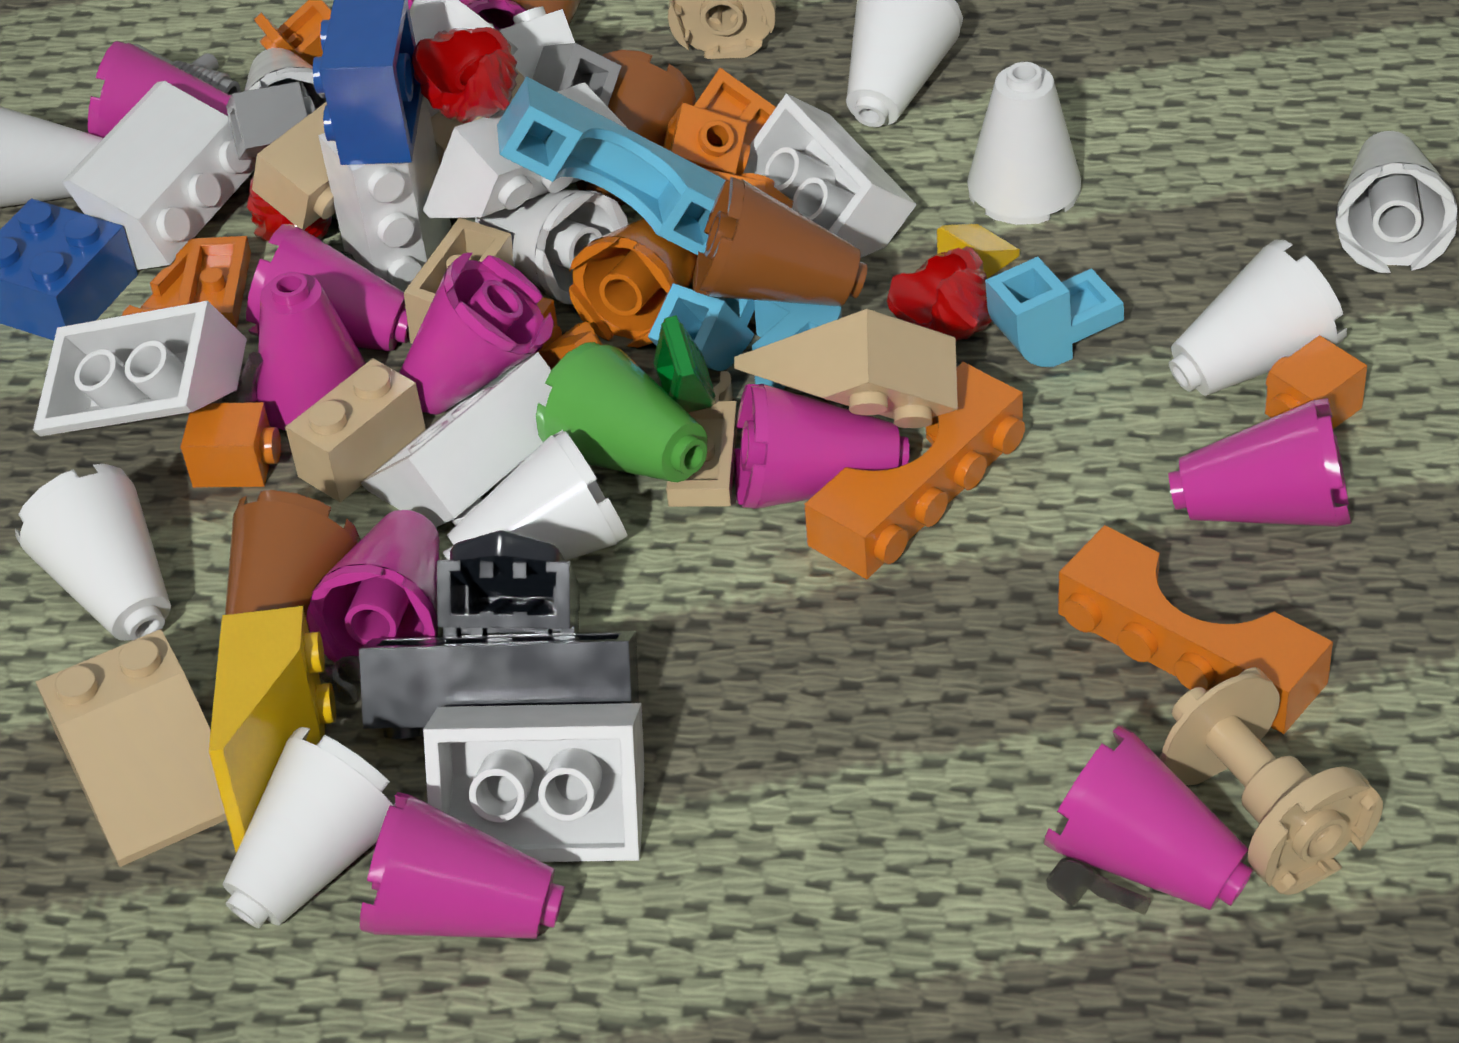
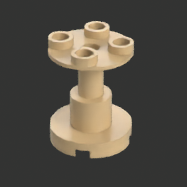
M669 0L668 22L671 32L679 44L688 50L690 44L696 49L705 51L704 58H745L762 47L763 39L769 32L772 33L775 26L776 0Z
M1252 667L1246 669L1238 676L1221 682L1208 692L1202 687H1197L1185 693L1172 710V716L1177 722L1169 732L1159 758L1185 785H1196L1226 769L1230 770L1245 787L1242 794L1243 807L1259 823L1249 845L1248 862L1255 873L1269 887L1272 885L1280 894L1292 895L1339 871L1342 866L1334 857L1349 842L1359 851L1374 833L1380 821L1383 800L1358 770L1342 766L1312 775L1297 758L1284 756L1277 759L1261 742V739L1268 732L1276 717L1280 695L1273 682L1259 668Z

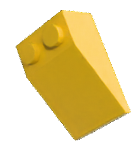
M303 606L222 615L209 755L236 853L286 742L293 732L300 727L309 728L306 741L317 745L325 735V724L336 722V703L333 686L331 683L321 684L319 672H324L325 669L322 637L320 632L309 633Z

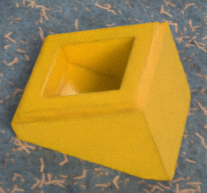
M979 224L943 225L937 229V254L956 248L971 247L983 261V269L987 279L1020 256V249Z

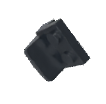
M499 530L460 541L451 548L450 560H437L438 627H443L444 636L579 632L580 592L578 590V580L571 567V561H565L560 550L555 545Z

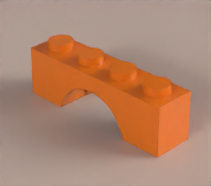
M962 362L956 367L958 410L933 417L932 424L926 426V438L932 446L916 460L897 468L868 471L845 467L804 504L808 546L865 579H868L884 563H894L902 555L907 542L924 526L931 527L935 525L943 516L948 503L962 490H971L976 487L981 481L986 468L1002 453L1010 454L1018 447L1025 432L1023 392Z
M1106 525L1059 571L1058 614L1065 617L1071 626L1081 632H1093L1118 645L1127 656L1135 661H1148L1176 676L1180 683L1189 690L1202 687L1208 692L1214 686L1238 676L1246 669L1252 667L1259 668L1273 682L1279 692V708L1271 728L1282 734L1287 732L1328 684L1333 641L1274 611L1258 619L1237 624L1206 622L1181 612L1165 598L1159 588L1160 553Z

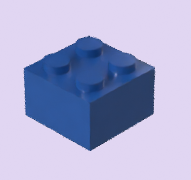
M334 0L330 20H322L321 22L322 57H314L313 60L314 88L317 94L325 93L327 102L323 115L327 141L336 142L341 165L411 163L423 95L421 94L420 83L413 75L412 55L416 42L408 0Z
M31 198L0 229V324L54 341L57 327L96 321L138 276L123 225Z

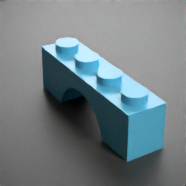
M526 76L497 124L499 154L552 182L560 177H573L595 184L631 206L648 222L658 236L698 255V251L705 253L709 234L704 233L714 202L726 181L725 179Z

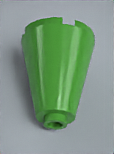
M596 342L584 343L566 353L551 370L545 384L552 387L546 407L538 403L536 411L538 436L542 442L550 435L553 436L563 430L570 436L588 465L670 482L684 481L703 466L707 457L708 443L705 429L621 349L610 345H600Z

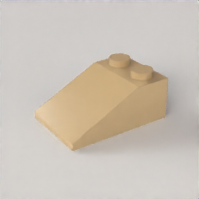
M869 309L734 357V369L827 400L848 405L849 411L853 414L882 415L894 419V424L901 428L926 427L932 424L933 417L958 410L955 337Z
M161 629L35 681L53 729L119 867L227 820L209 755L211 729L187 677Z

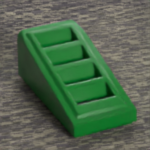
M677 315L664 318L654 358V367L661 388L687 413L712 407L715 404L716 395L702 352Z

